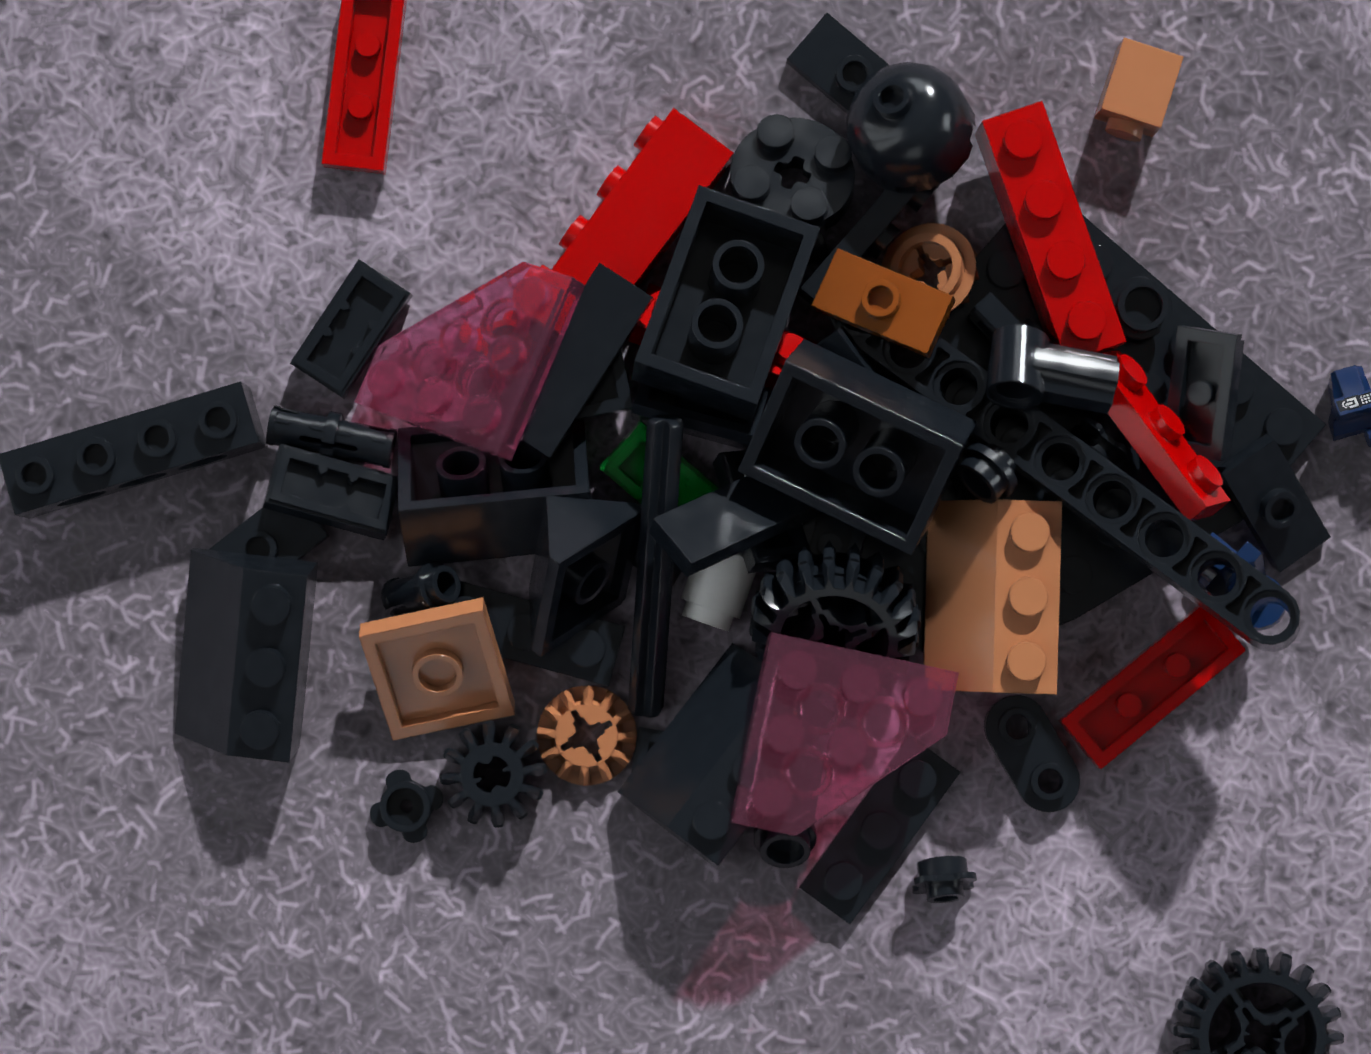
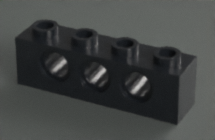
M240 381L1 453L0 466L14 514L30 519L268 447V445L266 444L251 388Z

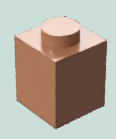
M1124 37L1116 48L1094 119L1107 122L1105 131L1120 139L1140 142L1143 134L1153 137L1162 126L1184 56Z

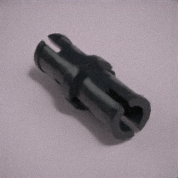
M274 405L271 410L266 432L267 445L273 446L280 445L281 443L331 458L340 457L380 465L388 469L392 463L397 438V429H386L343 420L342 413L330 411L328 416L325 417L281 408L278 405Z

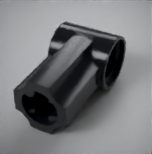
M1006 325L998 328L992 334L986 384V396L991 402L1004 408L1017 410L1030 409L1038 406L1041 402L1108 414L1113 404L1119 379L1120 363L1117 360V356L1050 344V339L1046 333L1028 325Z

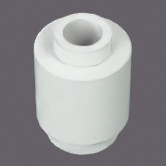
M741 552L687 578L681 599L686 600L682 616L729 632L733 618L740 619L756 574H748Z

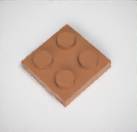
M484 597L360 623L359 639L393 741L515 715V700Z

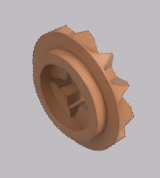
M939 223L921 224L902 233L890 245L883 258L882 267L917 281L918 278L925 274L923 266L925 260L922 255L925 253L938 267L945 266L946 268L937 274L939 282L937 288L954 296L956 301L951 311L960 304L969 303V292L974 281L980 279L976 268L977 253L965 236L958 230Z
M590 685L576 686L554 697L544 708L536 733L541 758L549 769L560 779L582 786L604 783L617 776L631 760L637 741L635 720L625 702L607 689ZM577 710L580 718L584 717L589 725H594L598 722L603 724L609 720L611 721L613 726L605 729V733L597 739L600 748L598 753L602 758L601 760L596 761L593 753L589 754L584 746L575 749L570 747L563 751L561 745L569 742V737L576 733L574 725L576 720L572 711Z

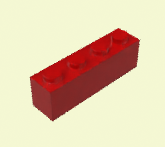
M1043 101L983 120L975 133V137L1043 331L1055 345L1097 353L1116 350L1127 341Z
M675 108L671 110L664 121L657 116L650 120L634 143V146L641 152L627 170L619 165L613 169L596 194L603 202L588 220L582 215L577 217L559 242V245L566 251L554 267L549 269L543 264L524 287L521 295L528 299L522 308L524 314L553 335L599 263L639 287L683 229L698 186L701 185L713 189L730 167L734 152Z

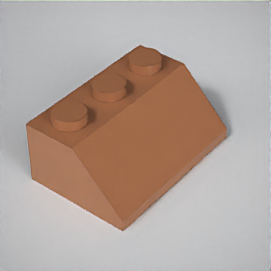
M998 499L992 504L981 500L940 501L927 529L922 690L1057 695L1062 501Z

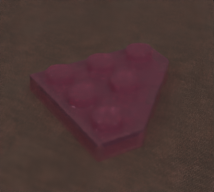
M521 262L379 344L354 402L374 412L511 461L585 285L571 276Z
M773 632L769 633L730 823L797 836L947 736L959 672Z

